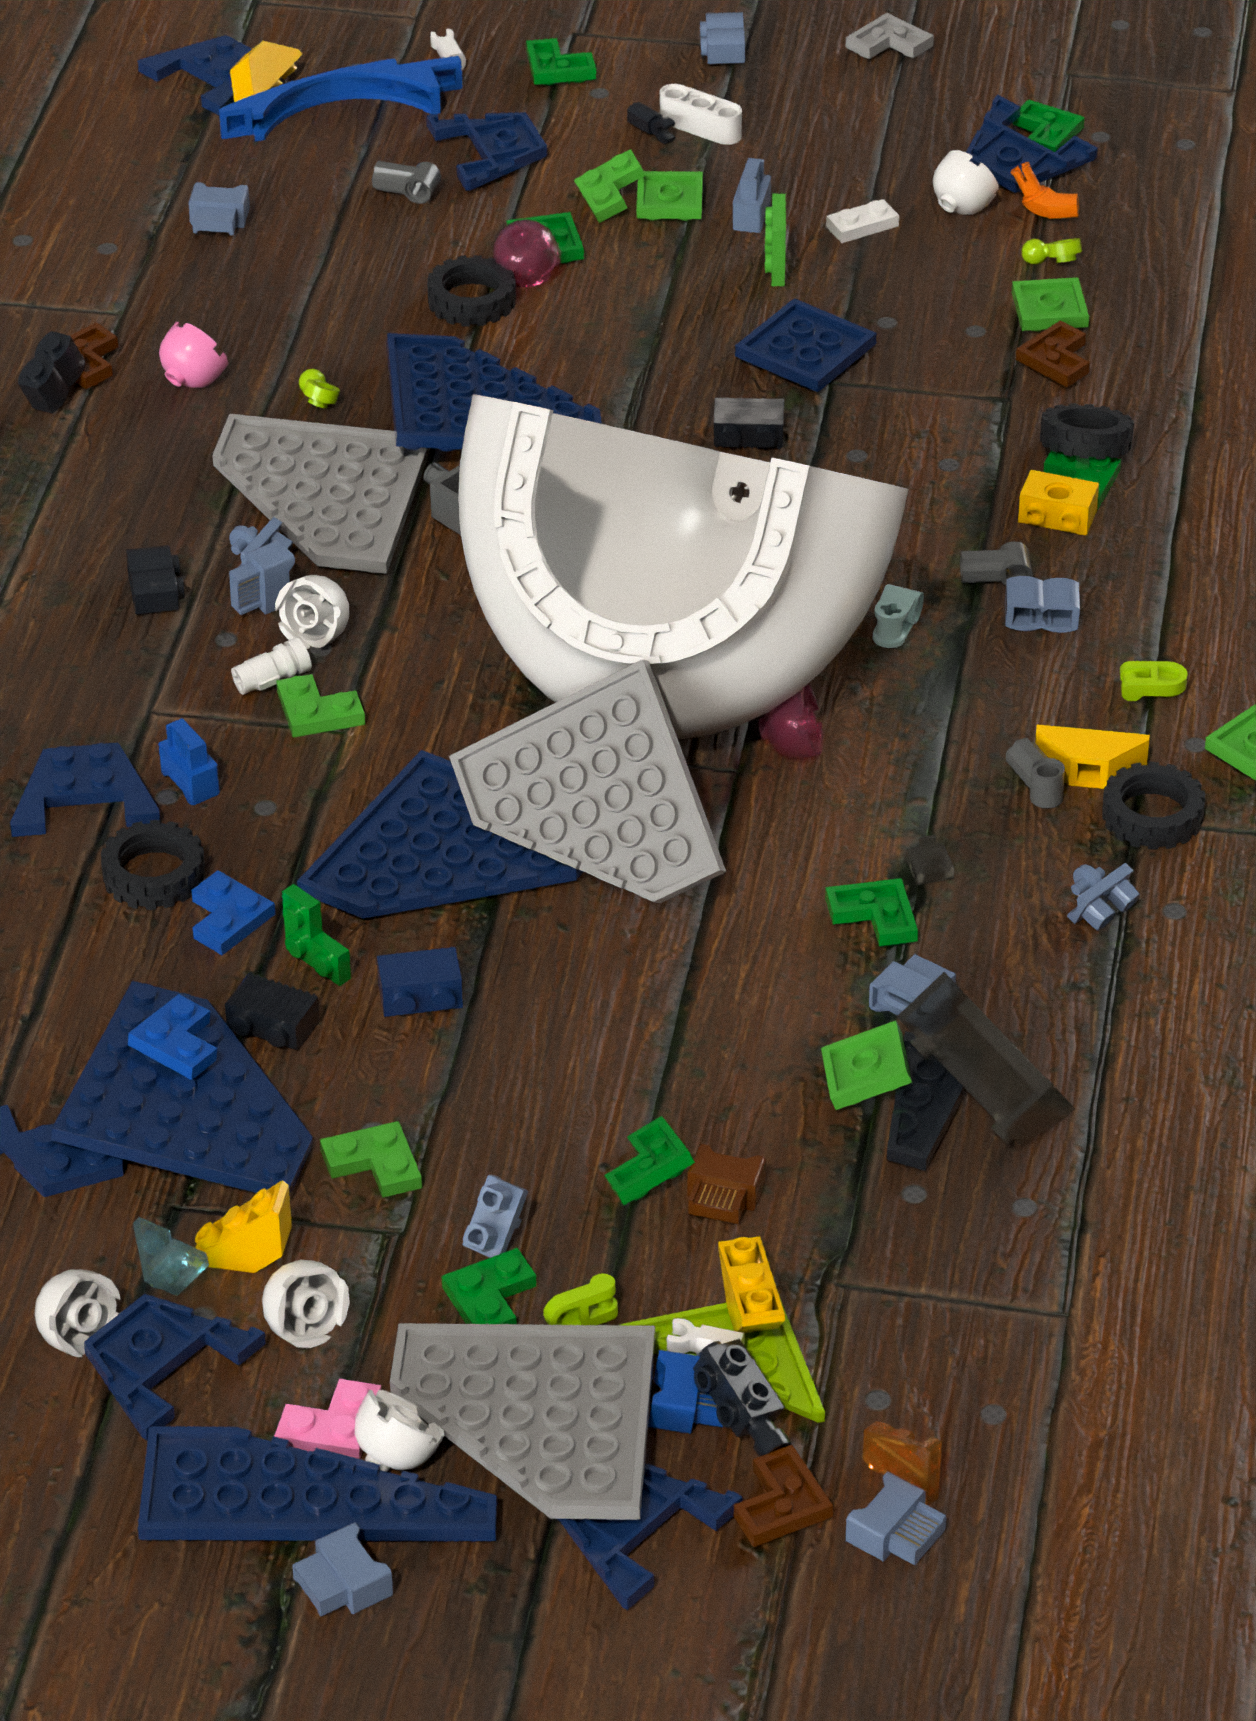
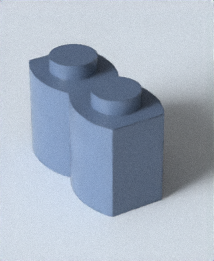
M743 12L706 13V21H700L701 56H707L708 64L745 63Z
M1016 576L1006 580V627L1019 631L1043 628L1058 633L1072 632L1078 629L1080 596L1079 583L1068 578H1051L1042 581L1030 576Z

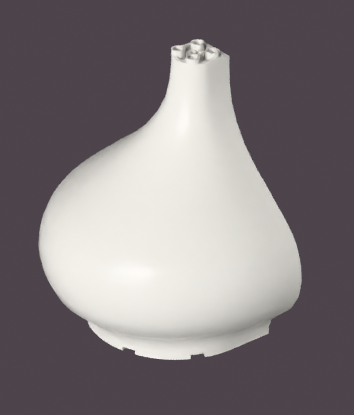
M473 394L461 454L458 493L460 532L466 565L474 592L486 620L503 649L525 677L555 703L644 659L649 661L677 739L712 735L753 720L797 694L824 670L842 650L862 622L880 588L891 561L909 489L776 458H771V462L733 455L553 413L554 410ZM741 482L747 485L745 489L750 490V495L748 498L743 497L741 503L735 501L737 496L732 495L733 487L739 488Z

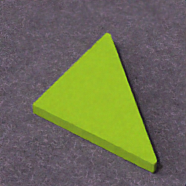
M726 1303L620 1324L655 1326V1354H658L659 1350L668 1351L667 1336L674 1335L673 1320L677 1318L687 1319L695 1327L701 1328V1325H707L734 1331ZM785 1310V1321L777 1329L744 1333L745 1348L755 1360L772 1389L776 1392L785 1409L818 1423L825 1422V1410ZM689 1351L684 1354L696 1355V1352Z

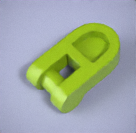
M1127 661L1119 669L1122 681L1121 694L1127 701H1137L1142 696L1173 697L1183 693L1186 689L1187 670L1175 662Z
M597 1274L591 1278L589 1284L555 1295L544 1308L543 1316L548 1325H600L615 1319L618 1315L617 1300L613 1297L616 1293L614 1278L609 1274Z

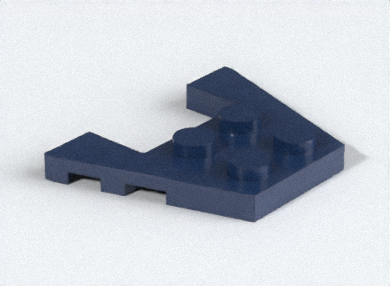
M224 35L138 60V72L158 82L183 69L216 87L201 95L202 107L219 116L220 108L235 102L230 70L252 48Z
M997 95L992 102V108L990 111H987L980 131L977 130L966 153L973 156L969 160L970 162L974 163L977 167L983 163L995 176L998 184L1016 193L1021 191L1014 176L1010 173L1016 166H1019L1021 170V164L1029 162L1040 183L1095 160L1098 148L1074 136L1056 152L1051 151L1008 128L1011 123L1020 117L1021 107Z
M526 112L485 113V119H469L466 114H454V119L438 120V114L426 115L427 127L435 141L468 135L483 159L456 165L457 177L466 191L547 156V145Z
M118 742L97 743L94 745L60 746L43 749L11 819L10 826L12 837L46 834L45 808L124 801L126 827H132V824L142 821L143 824L150 823V820H160L159 808Z
M8 1104L0 1106V1154L5 1153L14 1162V1168L43 1197L124 1176V1159L51 1141L54 1124L41 1125L35 1129L18 1132Z
M144 1294L85 1340L84 1350L86 1356L139 1434L147 1441L149 1426H166L175 1418L174 1407L150 1391L151 1388L205 1345L210 1346L239 1366L266 1343L265 1332L260 1329L250 1327L248 1331L233 1327L231 1320L218 1316L210 1320L194 1315L193 1308Z
M645 1463L640 1520H558L620 1605L628 1610L654 1587V1575L626 1555L680 1508L717 1531L733 1517V1505L742 1502V1496L727 1490L725 1495L708 1490L707 1483L695 1479L684 1482L668 1477L667 1470Z

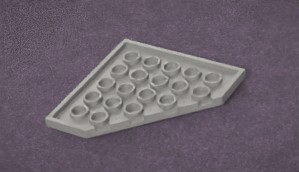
M229 414L213 452V465L269 520L275 517L283 522L280 531L293 541L317 566L387 574L431 448L410 450L404 447H396L395 431Z
M642 659L449 756L473 825L575 869L591 874L617 887L640 895L645 899L662 903L726 872L651 665L647 660Z
M399 1323L390 1377V1389L392 1394L415 1404L418 1407L416 1409L419 1417L428 1424L436 1423L444 1430L446 1438L549 1518L640 1520L656 1341L655 1326Z

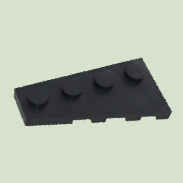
M905 1031L904 1046L912 1083L896 1089L895 1105L887 1146V1160L926 1171L981 1063V1052Z

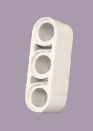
M668 84L660 89V114L663 115V118H672L675 121L674 128L724 145L735 144L741 140L742 108L738 104L680 84Z

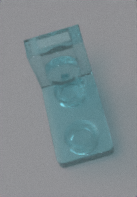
M138 1217L133 1222L144 1281L150 1286L178 1296L209 1266L206 1252L177 1239L172 1240L168 1229L141 1217Z

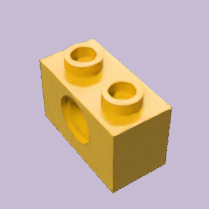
M1030 470L1020 493L1018 522L1087 536L1097 512L1099 483Z

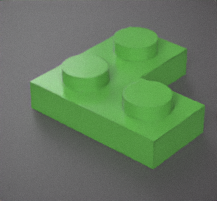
M630 149L623 154L616 155L610 161L597 168L585 172L582 176L574 179L598 223H601L627 209L625 201L618 190L644 177L645 173Z
M312 674L276 680L277 693L293 738L365 725V713L357 691L340 692L320 697Z
M399 1121L320 1139V1151L331 1179L371 1170L382 1198L422 1188L421 1174Z

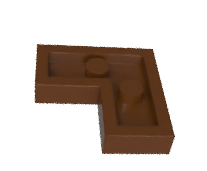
M1061 320L1016 348L1017 361L1065 387H1069L1089 374L1090 362L1074 354L1075 351L1085 345L1086 334Z
M96 322L70 335L85 359V368L76 383L88 389L113 376L112 364L103 359L102 356L118 348V338L115 334Z
M793 1445L753 1459V1472L767 1492L733 1505V1517L753 1547L833 1517V1504Z

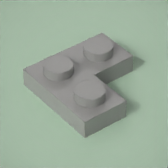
M886 13L847 36L846 48L868 59L889 47L903 53L905 56L914 58L933 46L934 35Z

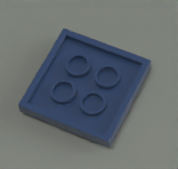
M794 298L736 344L735 357L819 392L876 345L877 333Z

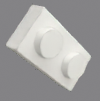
M884 199L871 201L868 204L844 209L838 213L826 216V227L841 243L899 226V215Z

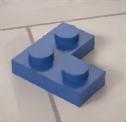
M219 870L191 890L192 902L211 912V914L193 927V937L220 955L225 954L275 915L274 902Z
M180 994L128 1033V1046L190 1080H193L217 1060L218 1048L195 1036V1034L210 1023V1011Z

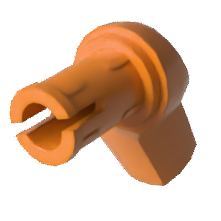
M1029 162L1022 163L1021 170L1019 166L1011 170L1010 173L1014 176L1024 194L1022 204L1030 212L1049 219L1079 217L1078 194L1056 193L1051 188L1040 185Z

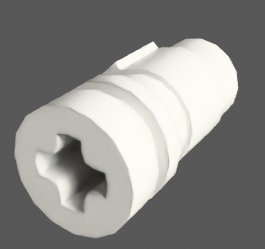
M295 637L284 642V645L278 644L274 646L273 651L269 653L265 652L231 668V673L238 691L244 695L253 690L261 691L276 685V680L284 677L288 679L296 676V674L301 675L311 670L312 664L304 643L300 638Z

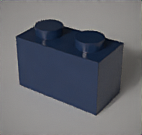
M455 947L377 956L378 986L384 1017L463 1008L462 979Z

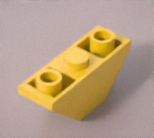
M267 41L259 43L246 53L230 70L234 101L236 102L280 86L282 81L279 78L281 77L284 80L297 69L294 63L302 55L301 51Z
M1037 724L1035 743L1048 758L1057 759L1064 764V782L1067 785L1104 789L1107 786L1109 777L1111 775L1116 776L1117 770L1123 767L1126 769L1131 768V764L1141 762L1142 765H1147L1150 735Z
M282 1180L267 1190L263 1188L250 1201L240 1207L238 1205L232 1207L224 1217L213 1224L211 1222L206 1223L195 1237L197 1244L191 1261L197 1266L256 1273L281 1258L292 1227L289 1185Z
M760 1236L751 1238L740 1237L734 1240L718 1242L726 1304L734 1331L747 1333L777 1329L785 1321V1313Z

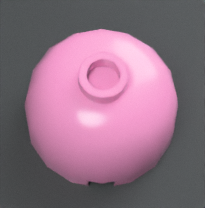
M176 322L167 332L159 350L161 364L166 371L165 377L178 387L184 385L189 388H203L212 384L226 369L228 360L224 352L220 357L216 353L214 348L217 343L211 337L188 323H185L183 327H179V322Z

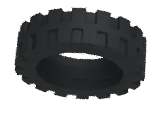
M466 255L458 256L456 260L448 259L443 261V265L435 266L433 273L428 275L429 308L431 312L435 311L437 318H444L449 324L461 323V326L470 327V324L484 326L486 322L491 321L495 323L500 320L501 316H508L511 313V308L514 309L516 280L512 269L508 270L507 264L503 262L498 263L495 258L489 257L484 259L480 255H473V258H467ZM466 284L485 285L495 290L485 296L473 298L460 297L448 292L455 287Z
M1076 403L1068 404V406L1056 405L1055 408L1049 407L1042 413L1039 441L1042 442L1044 447H1050L1051 451L1056 453L1063 452V455L1072 457L1077 455L1079 458L1089 459V457L1105 459L1107 456L1116 458L1119 457V454L1125 455L1128 453V450H1131L1134 420H1131L1129 415H1123V412L1119 410L1112 411L1109 407L1105 406L1100 408L1094 407L1093 404L1079 406Z
M1141 762L1131 764V768L1126 769L1123 767L1117 770L1116 776L1111 775L1107 780V786L1104 787L1102 819L1106 820L1105 826L1109 832L1114 831L1115 837L1122 842L1124 840L1130 841L1131 846L1140 848L1143 845L1148 846V849L1158 850V847L1165 846L1166 849L1174 848L1177 843L1185 844L1191 840V835L1196 836L1199 833L1200 826L1203 824L1204 790L1201 791V783L1197 779L1193 780L1191 778V773L1186 770L1181 772L1177 770L1175 765L1167 764L1162 766L1159 765V762H1149L1148 765H1142ZM1142 794H1158L1173 799L1183 809L1176 814L1165 817H1148L1137 814L1129 809L1124 802L1131 797Z
M150 820V823L143 824L142 821L133 823L131 828L126 829L123 827L116 832L117 835L115 837L110 836L105 842L106 848H102L101 851L102 875L106 891L109 894L113 893L114 899L119 903L125 901L132 908L138 909L139 906H145L146 910H156V906L164 905V908L175 906L174 902L188 900L192 893L191 890L198 886L200 881L205 879L203 847H201L200 838L197 835L193 836L192 830L185 826L183 828L178 827V823L168 821L165 824L161 823V820ZM147 853H167L183 861L177 869L157 877H141L131 874L123 868L130 860Z

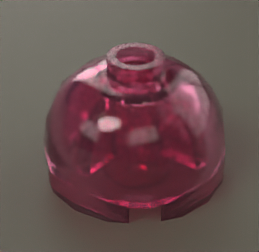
M525 219L508 224L499 232L493 246L494 259L505 269L514 272L517 287L536 286L552 276L550 271L554 268L555 264L558 267L560 263L561 250L554 235L546 226L537 221Z
M809 684L771 711L765 713V717L759 719L762 738L764 740L769 739L773 749L780 755L792 759L812 758L813 756L820 755L823 749L822 722L816 723L814 711L819 710V707Z

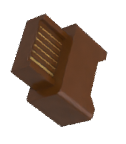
M699 1144L693 1159L695 1163L690 1166L687 1174L688 1214L739 1224L744 1209L754 1211L766 1182L767 1160L764 1156L760 1155L744 1159L715 1153L709 1145Z

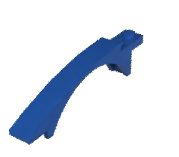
M459 56L397 65L395 58L340 68L291 81L220 108L221 138L227 139L253 135L255 141L265 140L278 124L295 113L323 103L348 99L388 100L416 107L429 114H440V92L462 89V62Z

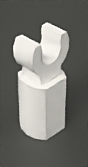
M446 29V36L439 37L435 32H431V46L437 50L440 58L459 56L463 70L466 58L454 39V32L451 29Z
M682 1318L673 1320L674 1335L667 1336L668 1351L678 1353L692 1351L696 1352L697 1356H699L700 1351L704 1347L715 1341L726 1343L740 1339L743 1345L745 1343V1334L742 1332L701 1325V1328L695 1327L692 1322Z

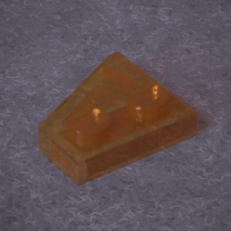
M875 1421L864 1430L863 1460L877 1473L884 1475L889 1471L926 1491L925 1504L929 1506L939 1498L942 1442L934 1437H930L924 1443L914 1440L915 1435L913 1431L902 1428L897 1430L889 1424Z

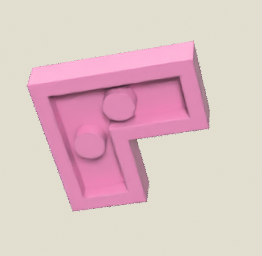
M339 1379L328 1410L286 1404L274 1437L289 1440L290 1447L312 1452L319 1448L361 1459L363 1450L355 1437V1417L367 1392L373 1390L374 1395H376L378 1390H381V1385Z

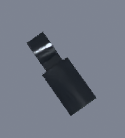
M635 102L627 109V122L648 134H655L656 138L663 144L675 140V135L668 131L669 128L675 126V121L672 118H663L662 114L641 102Z

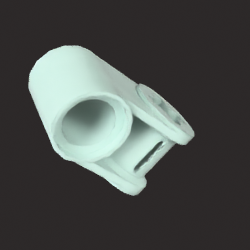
M890 584L885 586L882 596L874 609L877 625L873 631V641L877 645L884 648H896L904 643L911 628L920 617L924 601L923 592Z

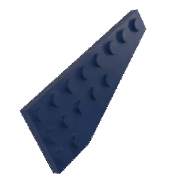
M149 1426L138 1521L139 1540L316 1541L355 1522L360 1528L357 1537L358 1541H496L497 1495L449 1482H446L444 1486L419 1481L418 1474L402 1471L400 1476L381 1471L380 1464L319 1448L312 1452L290 1447L289 1440L274 1436L271 1441L252 1437L251 1430L240 1427Z

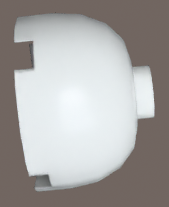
M959 150L950 151L940 162L934 172L933 188L938 202L944 210L972 215L982 211L997 195L995 193L999 190V185L995 176L983 163L977 167L969 161L973 157L972 155Z
M308 575L287 583L279 591L275 603V611L279 610L281 622H278L282 633L288 640L295 637L300 638L306 649H309L310 646L320 648L332 643L345 630L349 619V602L345 592L337 583L324 576Z
M298 1260L280 1267L272 1274L265 1285L262 1297L264 1317L271 1330L287 1342L302 1348H312L328 1341L331 1336L325 1334L332 1331L336 1324L339 1326L343 1324L350 1303L348 1286L338 1276L337 1272L320 1262L310 1260Z
M67 1270L52 1277L42 1287L38 1295L34 1313L37 1328L45 1341L54 1348L74 1357H83L82 1355L85 1354L84 1341L120 1314L116 1312V1299L121 1300L119 1291L112 1280L93 1271Z
M369 1390L355 1417V1437L361 1449L367 1453L365 1460L380 1464L381 1471L388 1472L390 1467L397 1470L413 1469L426 1462L436 1451L443 1439L444 1430L436 1423H425L418 1416L416 1409L418 1407L415 1404L384 1390H378L376 1395H374L373 1390Z

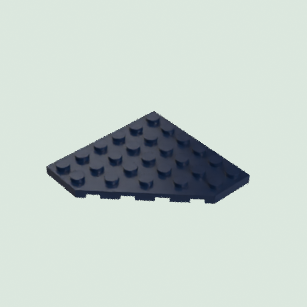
M387 333L386 349L396 447H404L410 450L438 448L442 451L462 449L473 394L554 410L553 413L602 424L600 409L590 404L582 407L574 403L573 395L553 385L546 389L536 384L537 377L517 367L510 371L500 366L499 358L481 349L474 353L464 348L465 341L455 336Z
M421 750L297 880V886L320 902L364 919L576 881L584 871L575 869L473 825L451 761Z
M132 981L56 1119L51 1133V1141L254 1193L263 1188L267 1190L283 1180L289 1185V1196L312 1150L313 1142L312 1135L207 999ZM178 994L210 1011V1023L195 1034V1036L218 1048L217 1060L193 1080L128 1046V1033Z

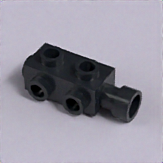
M740 1339L726 1343L715 1341L704 1347L699 1353V1360L693 1367L695 1371L694 1382L701 1392H708L717 1405L716 1415L720 1424L724 1427H731L737 1438L750 1434L755 1442L753 1449L759 1457L792 1445L784 1430L776 1428L774 1425L775 1420L785 1407Z

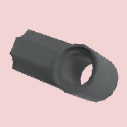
M377 161L372 176V187H375L376 190L405 194L412 202L423 204L430 199L440 183L441 173L434 164L429 162H421L416 167Z
M1008 542L1002 545L999 550L961 551L960 553L961 583L1001 581L1006 586L1008 578L1016 576L1033 577L1029 550L1021 542Z
M1027 737L1016 740L1014 745L1006 752V761L1030 788L1031 802L1041 808H1053L1060 805L1064 797V764L1057 759L1048 758L1035 742H1031Z

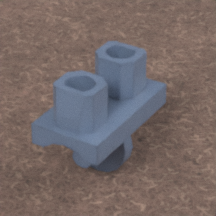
M273 517L259 534L253 526L249 528L237 526L232 530L229 535L232 545L231 551L236 555L241 553L242 564L240 566L247 564V553L277 540L289 551L291 550L293 541L279 533L283 522Z
M1124 863L1105 877V871L1101 867L1094 869L1087 864L1078 867L1073 873L1075 884L1071 886L1072 892L1075 895H1079L1077 898L1078 906L1070 911L1067 917L1074 924L1084 918L1097 931L1102 929L1115 915L1114 910L1106 903L1108 900L1124 913L1139 898L1140 894L1128 881L1133 870L1127 863Z
M488 1175L485 1185L482 1186L478 1196V1203L470 1225L467 1226L462 1245L488 1257L506 1252L514 1229L520 1227L522 1220L519 1218L528 1190L508 1183L495 1175Z

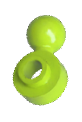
M1073 238L1045 244L1039 239H1031L1023 245L1021 254L1024 261L1030 264H1040L1047 257H1056L1057 263L1076 260V254L1082 252L1080 238Z
M308 369L299 378V387L309 397L308 402L321 408H327L328 404H336L340 389L326 383L325 376L321 371Z

